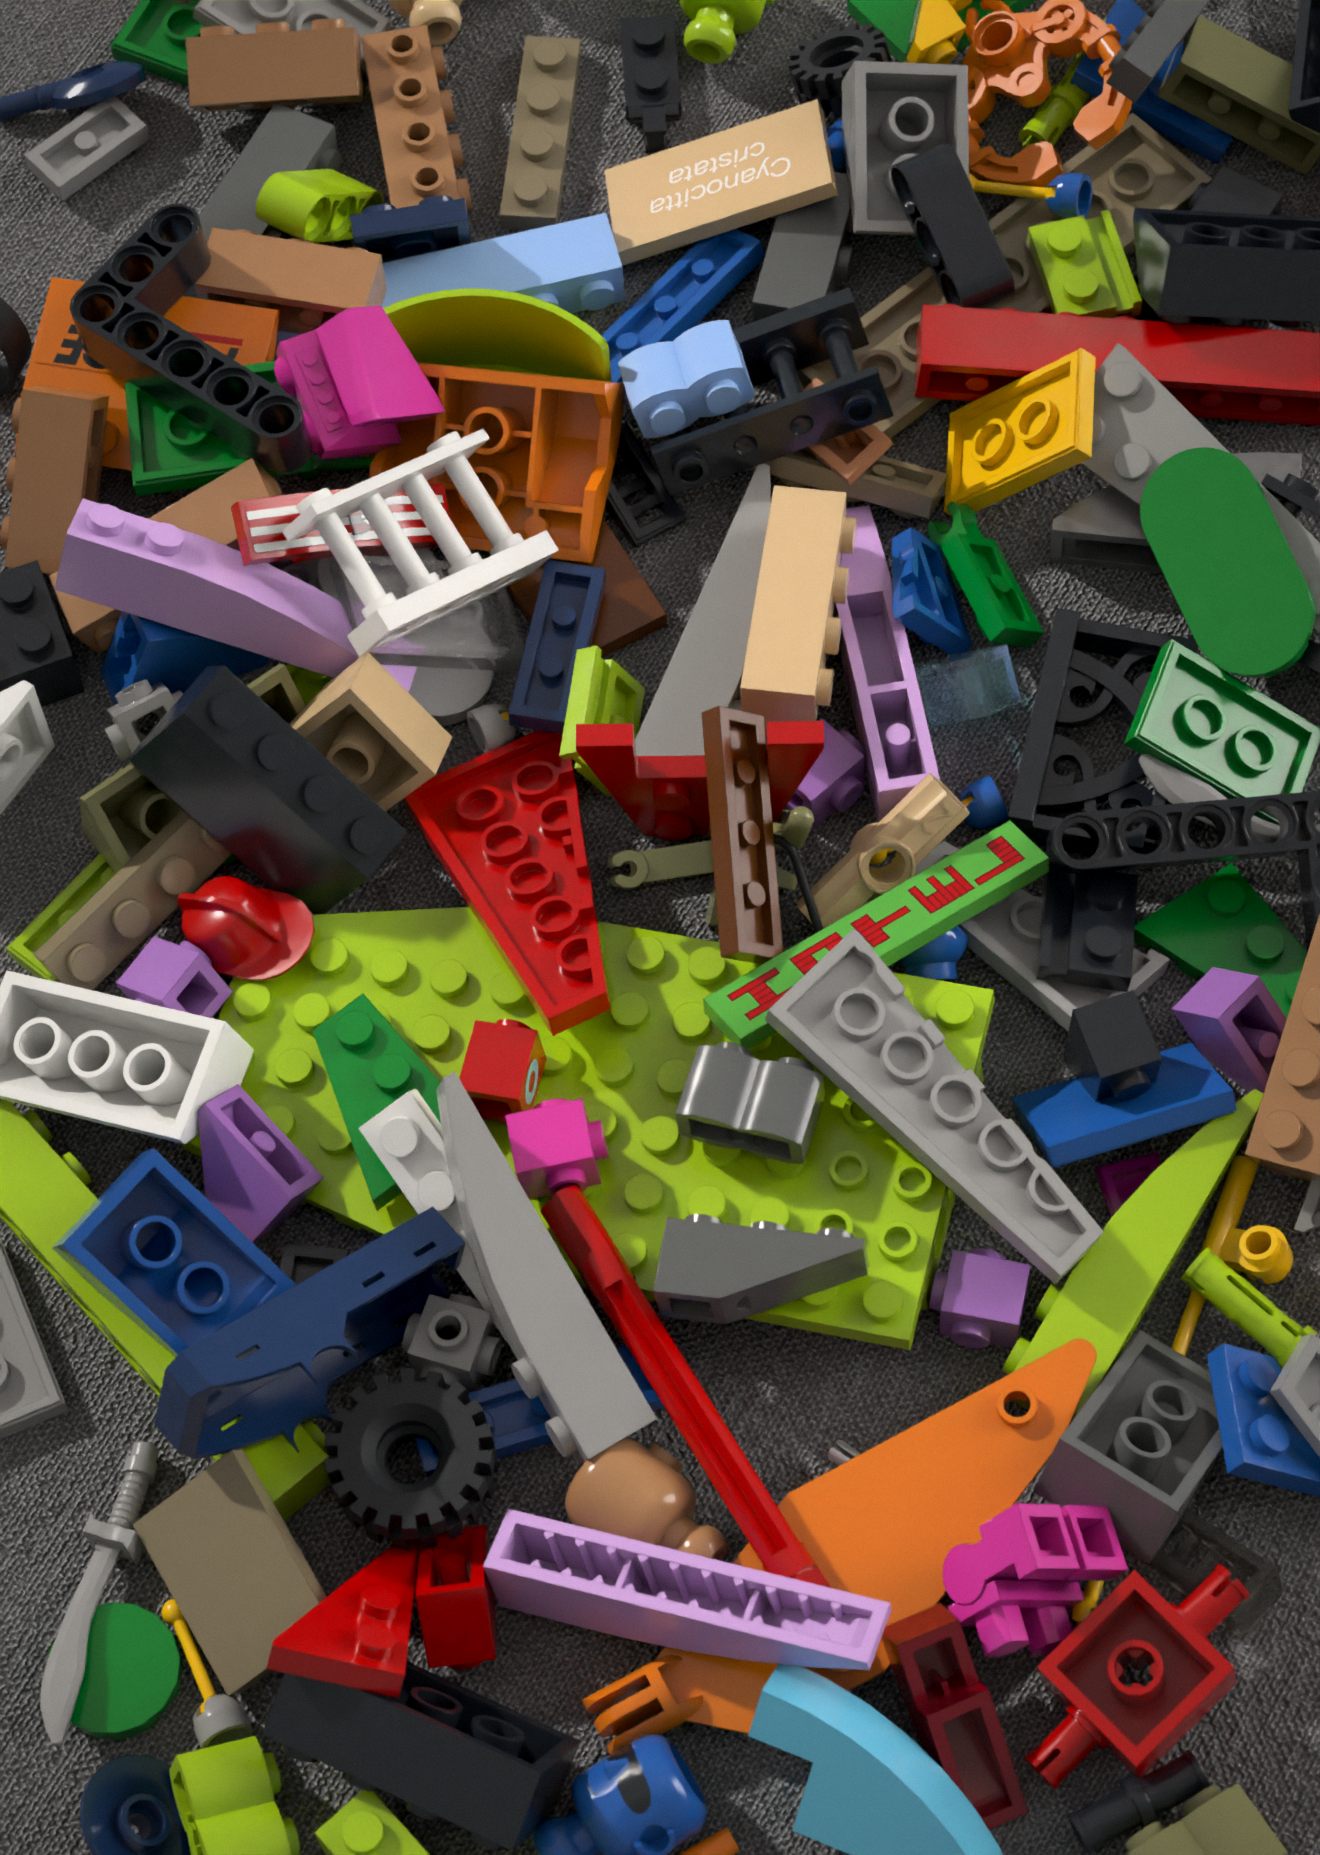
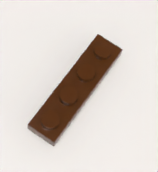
M717 706L701 712L720 954L721 958L764 964L783 953L764 716Z

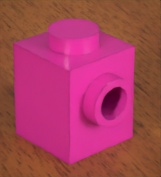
M550 1099L539 1103L534 1109L505 1115L516 1176L529 1199L547 1195L553 1196L557 1191L572 1185L579 1186L583 1192L589 1186L602 1184L597 1160L609 1158L601 1119L589 1122L582 1099L573 1101Z

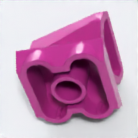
M382 306L354 307L344 310L315 330L280 341L276 349L278 355L274 365L276 379L280 387L300 403L311 439L312 451L319 455L320 460L378 453L402 442L396 427L397 423L445 413L438 395Z

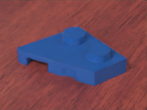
M912 527L893 537L892 612L894 619L915 632L924 643H932L952 657L972 647L970 635L941 547Z
M1225 1343L1207 1354L1227 1474L1320 1497V1457L1269 1392L1282 1371L1276 1358Z

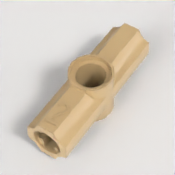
M929 773L880 822L867 824L858 830L852 839L850 851L811 888L823 928L913 877L916 866L970 814L966 806L933 774ZM887 848L897 851L895 858L887 866L882 868L869 866L870 859L878 851ZM802 897L796 904L799 910L811 922L804 898Z

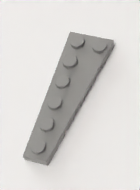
M1117 343L1095 373L1092 458L1079 464L1140 507L1142 494L1149 478L1168 458L1179 452L1201 447L1230 452L1124 346ZM1259 482L1314 595L1317 616L1315 628L1313 627L1312 630L1320 635V542Z

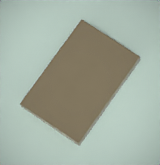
M244 1450L229 1451L133 1524L228 1696L241 1695L274 1671L266 1669L273 1640L327 1597Z

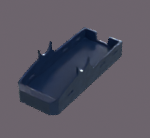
M431 1207L181 1351L165 1369L154 1424L178 1453L193 1459L225 1454L231 1450L253 1446L283 1435L299 1453V1449L294 1441V1432L302 1422L313 1418H322L333 1422V1415L325 1406L328 1385L401 1343L408 1321L399 1327L395 1325L413 1313L422 1315L429 1294L449 1299L451 1292L437 1276L436 1269L438 1262L442 1260L453 1270L457 1269L466 1245L465 1241L434 1207ZM362 1345L363 1348L356 1352L355 1348ZM348 1352L352 1353V1355L348 1356L347 1358L344 1356ZM239 1417L242 1419L225 1430L221 1429Z

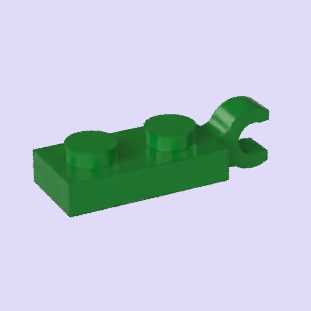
M951 501L947 508L953 517L952 528L947 523L930 521L927 524V530L931 540L937 545H941V549L952 568L951 576L953 581L965 593L976 614L975 621L977 627L992 643L1029 648L1044 634V631L995 539L982 536L977 525L976 514L969 505Z

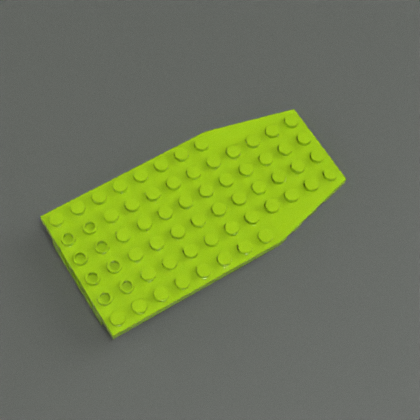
M470 907L313 915L315 932L312 943L297 965L283 975L265 981L244 980L232 977L229 986L232 993L225 1000L218 1020L226 1021L254 1049L241 1087L324 1177L301 1204L305 1205L307 1202L333 1214L336 1220L358 1231L363 1228L380 1237L418 1215L403 1192L380 1210H376L312 1030L364 993L441 1082L444 1077L453 1072L459 1078L475 1020L496 1023L501 1019L516 1020L528 1025L533 1030H538L547 1058L534 1107L550 1099H566L568 1101L582 1099L589 1122L601 1119L609 1158L597 1160L602 1184L587 1187L583 1194L636 1276L635 1281L647 1300L656 1301L653 1290L666 1218L686 1219L687 1216L692 1214H704L716 1217L723 1221L724 1224L750 1227L754 1222L769 1221L787 1227L789 1231L814 1234L824 1228L840 1229L851 1233L855 1238L865 1240L869 1261L868 1275L745 1317V1319L911 1350L920 1309H929L933 1282L939 1267L956 1194L778 1032L749 1048L748 1050L753 1054V1057L759 1060L778 1061L782 1057L798 1058L811 1064L815 1068V1072L823 1075L826 1095L804 1164L786 1163L764 1158L743 1149L706 1144L688 1138L678 1131L675 1113L698 1045L716 1046L720 1042H731L704 1013L703 998L762 964L721 958L720 942L598 921L611 1009L554 1036L550 1033ZM892 972L904 986V996L925 1021L930 1018L944 1035L945 1040L943 1043L965 1070L970 1068L983 1083L981 1056L995 1003L994 990ZM483 1120L516 1176L507 1124ZM200 1134L186 1144H181L184 1150L202 1157ZM547 1195L529 1199L580 1287L588 1288L540 1212L552 1196Z

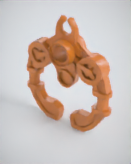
M981 0L980 6L982 10L991 11L992 13L984 16L978 22L979 12L976 8L970 7L966 11L965 33L971 45L961 64L968 65L969 174H972L977 180L1045 187L1058 175L1064 173L1060 156L1052 144L1048 141L1030 144L1011 158L1002 157L997 154L992 146L980 147L978 143L982 141L984 132L978 124L982 123L992 113L996 102L995 93L1004 94L1017 101L1023 107H1035L1044 102L1051 91L1047 67L1048 56L1070 58L1084 50L1090 59H1098L1099 57L1103 59L1104 63L1100 65L1098 72L1104 79V86L1101 95L1082 107L1073 125L1079 137L1095 151L1120 134L1132 108V101L1106 83L1114 71L1109 67V64L1120 48H1122L1119 43L1121 36L1113 24H1106L1101 18L1089 12L1080 0H1048L1037 12L1013 13L1011 8L1001 0Z

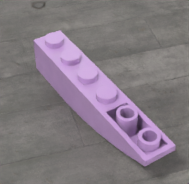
M867 505L846 509V517L857 518L855 547L853 554L842 553L840 567L849 568L848 592L845 604H834L832 617L841 618L839 651L859 742L865 753V770L876 820L880 822L929 773L939 780L940 777L904 625L894 619L892 612V579L870 507Z

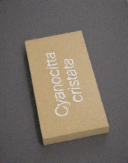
M818 99L604 170L613 237L622 266L838 195L824 112Z

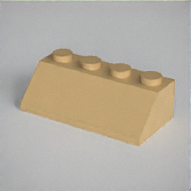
M774 485L740 686L741 711L764 716L766 750L767 722L816 721L818 706H830L834 671L833 669H824L827 654L837 655L839 650L841 618H834L832 616L835 603H846L849 568L840 567L842 553L853 554L857 529V518L846 517V492Z

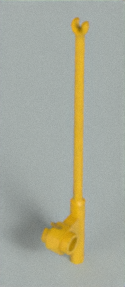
M1237 1155L1232 1161L1200 1253L1208 1247L1232 1270L1244 1272L1250 1280L1255 1282V1280L1258 1281L1261 1278L1265 1284H1275L1283 1280L1291 1270L1294 1260L1293 1252L1284 1234L1277 1228L1257 1225L1248 1230L1236 1229L1258 1169V1164L1249 1157ZM1191 1288L1188 1302L1171 1349L1183 1356H1186L1206 1300L1205 1297L1197 1293L1193 1288ZM1088 1580L1083 1594L1084 1601L1075 1605L1072 1610L1071 1618L1077 1622V1626L1097 1607V1601L1104 1581Z

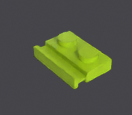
M1109 209L1101 211L1100 217L1085 219V216L1081 215L1028 227L1027 241L1053 314L1070 312L1079 316L1116 318V315L1131 312L1132 316L1141 314L1142 299Z
M596 645L578 649L576 652L559 756L564 760L572 758L576 761L575 769L605 795L611 797V793L576 751V724L633 723L634 737L636 739L645 688L613 659L603 660L601 658L602 649Z

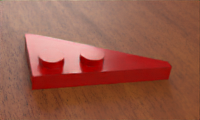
M410 1539L409 1550L394 1548L393 1545L390 1546L273 1640L266 1669L399 1698L406 1670L419 1540Z

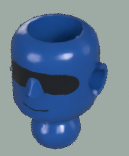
M657 1734L645 1735L582 1771L571 1785V1795L577 1811L567 1817L554 1816L544 1820L536 1829L533 1840L540 1855H667L673 1848L690 1839L701 1830L706 1821L708 1809L696 1779L673 1744L665 1737Z

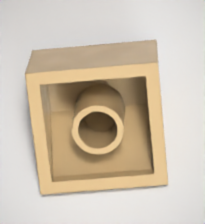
M370 653L360 657L326 683L289 724L385 812L436 775L452 739V736Z

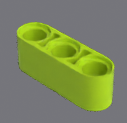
M333 169L284 171L274 173L267 179L258 195L255 214L258 220L296 238L308 240L312 243L351 240L354 238L350 215L362 214V211L367 207L383 204L384 197L382 192Z

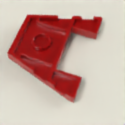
M824 721L767 722V763L772 822H776L823 751ZM633 723L576 724V751L644 836H659L666 840H683L691 835H707L710 815L705 755L637 756Z

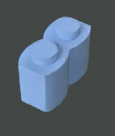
M716 320L697 325L679 335L673 342H657L640 347L627 354L618 362L631 411L644 438H659L674 434L690 426L699 417H712L731 412L745 405L755 396L741 348L728 320Z

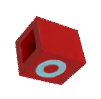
M501 1019L496 1023L475 1020L459 1080L483 1120L507 1124L505 1115L533 1109L547 1059L538 1030H533L528 1025L511 1019Z

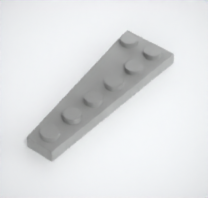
M853 928L768 1010L765 1021L1056 1285L1100 1239L1103 1230L1050 1165L1035 1153L1032 1143L1012 1119H1005L984 1094V1084L970 1068L965 1070L944 1045V1035L930 1018L927 1021L922 1018L904 996V986L864 937Z

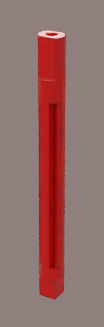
M572 1185L557 1191L540 1210L541 1214L596 1302L602 1305L762 1562L764 1572L831 1588L803 1542H799L646 1299L635 1281L636 1276L580 1187Z

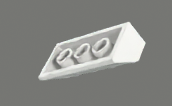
M7 970L0 985V1099L186 1144L199 1134L197 1111L204 1103L239 1084L241 1086L254 1049L226 1021Z

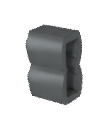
M720 1042L716 1046L698 1045L675 1113L678 1131L688 1138L706 1144L743 1149L764 1158L786 1163L804 1164L826 1095L823 1075L815 1072V1068L811 1064L798 1058L782 1057L778 1061L759 1060L754 1058L747 1048L731 1042Z

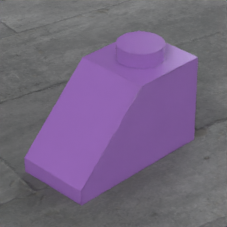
M1212 967L1172 1008V1011L1200 1053L1248 1093L1253 1089L1264 1093L1287 1018L1259 976Z
M239 1084L204 1103L197 1111L205 1197L253 1243L283 1224L304 1201L305 1197L324 1179L319 1171Z

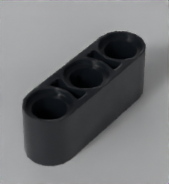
M944 143L892 165L891 178L894 189L947 304H955L963 308L985 309L1013 297L1015 294V284L1009 265L962 163L951 145Z

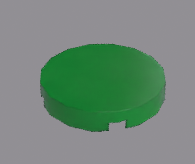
M105 1603L96 1607L88 1638L85 1674L70 1720V1724L79 1728L81 1732L93 1738L122 1740L150 1729L160 1720L159 1716L166 1711L169 1704H173L181 1687L183 1662L173 1633L156 1614L135 1604ZM52 1644V1646H51V1648H50V1650H49V1652H48V1657H49V1654H50L51 1649H52V1647H53V1644Z

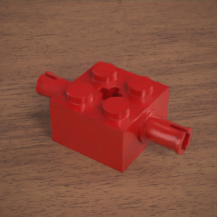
M1218 1564L1213 1569L1214 1571L1178 1607L1173 1603L1169 1604L1134 1570L1037 1666L1041 1682L1067 1707L1064 1711L1068 1715L1031 1753L1024 1757L1025 1761L1038 1775L1041 1773L1044 1777L1043 1780L1051 1788L1056 1790L1060 1783L1097 1746L1102 1750L1107 1747L1137 1778L1144 1776L1236 1684L1235 1668L1210 1644L1207 1637L1243 1600L1245 1601L1250 1596L1247 1589L1237 1578L1232 1582L1229 1578L1231 1572L1224 1566ZM1130 1664L1139 1671L1146 1665H1149L1148 1671L1151 1682L1144 1687L1138 1683L1127 1687L1125 1686L1126 1679L1123 1669Z

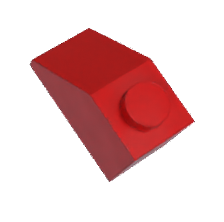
M486 1525L464 1527V1533L453 1540L450 1539L447 1531L435 1535L438 1545L435 1547L423 1549L421 1541L419 1542L416 1601L428 1669L447 1666L455 1670L473 1668L483 1661L496 1659L497 1622L494 1592L483 1568L489 1553Z

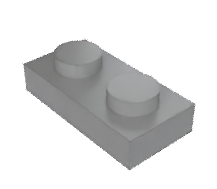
M115 96L95 104L26 153L25 159L28 169L64 201L144 144L150 137L147 125Z

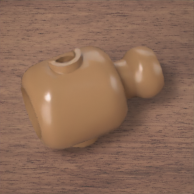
M630 1438L620 1440L585 1461L568 1488L565 1497V1508L569 1521L573 1525L719 1561L724 1560L729 1549L726 1537L720 1530L711 1525H699L693 1520L697 1507L696 1492L692 1483L680 1473L684 1466L656 1443H652L647 1448L645 1445Z

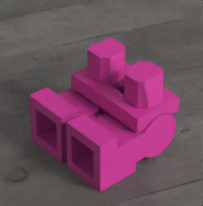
M1016 1503L979 1526L982 1536L981 1541L976 1544L963 1543L956 1545L949 1551L943 1565V1582L948 1595L955 1601L954 1604L948 1606L949 1611L959 1619L961 1626H976L985 1657H1001L1012 1654L1027 1645L1032 1657H1047L1072 1632L1066 1610L1084 1601L1079 1582L1075 1580L1109 1581L1127 1571L1128 1567L1108 1506L1065 1505L1060 1508L1059 1504Z

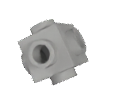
M146 679L128 686L115 695L118 704L107 709L114 724L104 730L121 761L127 759L150 733L138 730L137 719L150 712H154L158 717L159 723L183 695L181 690L171 694L169 689L161 682L150 686Z
M429 1294L422 1315L413 1313L408 1321L403 1337L402 1349L407 1351L411 1368H415L418 1380H426L428 1371L432 1370L443 1374L447 1386L451 1387L456 1380L466 1387L467 1392L470 1393L480 1390L485 1375L492 1376L501 1354L502 1338L497 1337L492 1313L484 1310L479 1301L459 1294H452L449 1296V1299Z

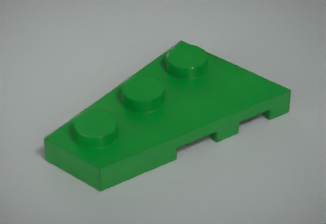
M362 993L312 1031L369 1193L378 1211L400 1195L402 1191L358 1128L413 1089H417L441 1123L436 1092L440 1081Z

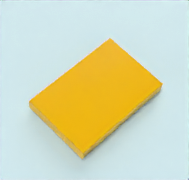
M1080 348L950 413L946 467L948 475L945 483L944 500L945 513L952 516L947 508L951 501L967 504L974 512H977L1092 458L1095 356Z

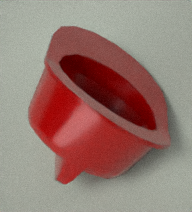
M222 876L204 883L193 894L181 893L177 899L178 905L183 911L181 917L182 931L187 938L186 941L201 949L211 960L212 968L219 974L244 980L265 981L283 975L297 965L311 946L315 932L313 914L302 900L289 894L254 887L233 876Z

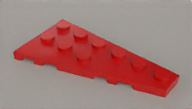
M537 730L430 778L403 798L407 812L550 1033L554 1036L610 1010L611 1007L574 761L572 758L564 760L559 756L563 734Z

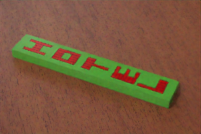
M1009 820L703 998L704 1013L732 1043L749 1049L777 1032L765 1021L768 1010L853 928L864 937L888 967L1048 873L1049 857Z

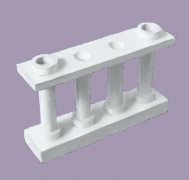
M484 428L460 438L457 431L451 432L432 443L426 449V454L333 495L328 488L316 491L296 506L300 515L282 531L289 542L317 529L365 606L361 611L365 620L347 635L359 657L528 577L559 551L547 530L526 540L523 539L520 533L513 534L467 459L490 439ZM444 472L448 473L492 544L493 548L489 551L490 557L483 560L478 552L473 554L470 552L426 480ZM405 491L451 565V568L447 571L449 576L440 580L436 572L429 574L384 499ZM362 510L409 586L405 590L407 596L397 600L393 592L385 593L341 522V518Z

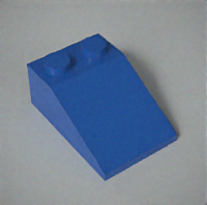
M154 1148L141 1153L52 1247L95 1290L174 1357L189 1346L296 1285Z

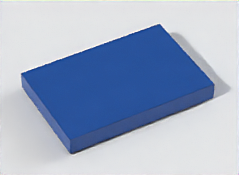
M1191 1042L1161 1051L1162 1061L1156 1082L1152 1083L1151 1088L1147 1092L1129 1100L1117 1101L1112 1096L1095 1102L1076 1078L1011 1097L1016 1118L1050 1165L1055 1168L1228 1115L1236 1111L1237 1108L1232 1088Z

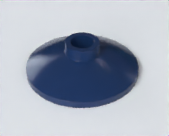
M126 1755L107 1762L92 1775L81 1797L80 1824L84 1839L93 1855H191L188 1836L182 1824L169 1773L170 1764L151 1756ZM129 1823L138 1828L141 1837L134 1833Z

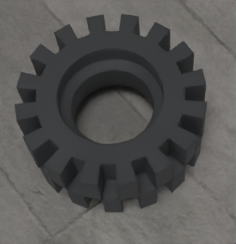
M849 23L846 30H841L840 25L831 27L832 33L824 35L822 31L813 34V42L803 40L798 44L800 51H792L790 54L791 61H788V68L800 105L818 99L825 119L831 112L834 113L835 118H842V80L853 62H893L883 31L880 29L875 30L873 25L866 24L860 29L859 23Z

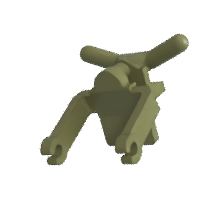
M804 806L782 811L776 822H772L773 834L783 836L790 844L795 846L796 850L801 849L814 822L812 811ZM710 825L707 841L638 852L624 850L611 855L607 859V865L610 868L619 867L623 863L628 864L630 867L628 876L619 874L610 877V884L620 889L633 888L645 882L712 872L713 883L705 924L718 926ZM774 844L776 850L786 851L780 845ZM776 865L778 895L780 896L781 889L796 890L797 877Z

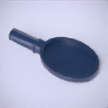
M128 61L106 62L85 68L59 81L42 86L35 85L32 89L0 98V121L40 109L43 111L54 107L62 110L72 109L115 97L146 80L144 69L139 63Z

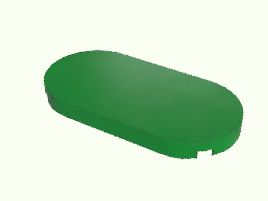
M1207 447L1192 448L1168 458L1154 471L1144 488L1140 504V518L1144 534L1197 645L1213 664L1233 675L1260 679L1283 672L1301 658L1309 645L1308 640L1312 635L1313 627L1315 628L1317 608L1311 588L1257 478L1241 460L1220 449Z

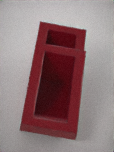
M939 1603L886 1626L882 1635V1641L924 1751L944 1769L974 1806L989 1830L1028 1813L989 1689L978 1679L959 1619Z

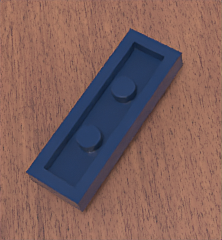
M546 560L508 713L510 726L563 734L576 652L578 649L591 647L606 585L605 569Z

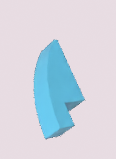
M778 1663L761 1691L748 1736L813 1762L792 1831L850 1855H1003L998 1843L971 1802L944 1769L907 1733L868 1703L829 1679L802 1666Z

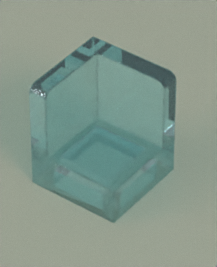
M1007 644L948 655L915 668L927 717L932 726L988 717L1022 703Z

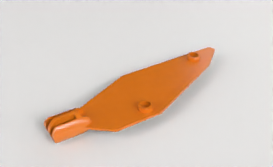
M1074 1339L789 1492L777 1507L799 1542H803L830 1587L890 1602L892 1611L886 1626L937 1605L947 1592L943 1582V1565L947 1554L956 1545L963 1543L976 1544L981 1541L982 1536L979 1526L1013 1506L1049 1460L1059 1438L1070 1425L1095 1365L1096 1350L1089 1341ZM1016 1399L1023 1400L1030 1406V1409L1021 1417H1013L1005 1411V1407L1010 1401ZM748 1542L732 1564L764 1571L762 1562ZM881 1638L870 1670L802 1667L829 1679L849 1692L886 1672L891 1664ZM665 1647L655 1660L582 1699V1702L588 1713H597L607 1709L594 1721V1726L600 1737H610L631 1728L607 1744L606 1749L609 1755L637 1738L645 1735H661L683 1724L685 1721L749 1734L761 1691L778 1664L741 1660Z

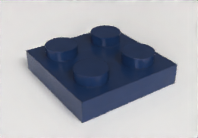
M437 195L421 200L419 205L396 208L391 204H377L365 208L362 214L350 215L355 247L365 249L371 253L381 254L383 263L471 243L465 198L453 200L450 196Z

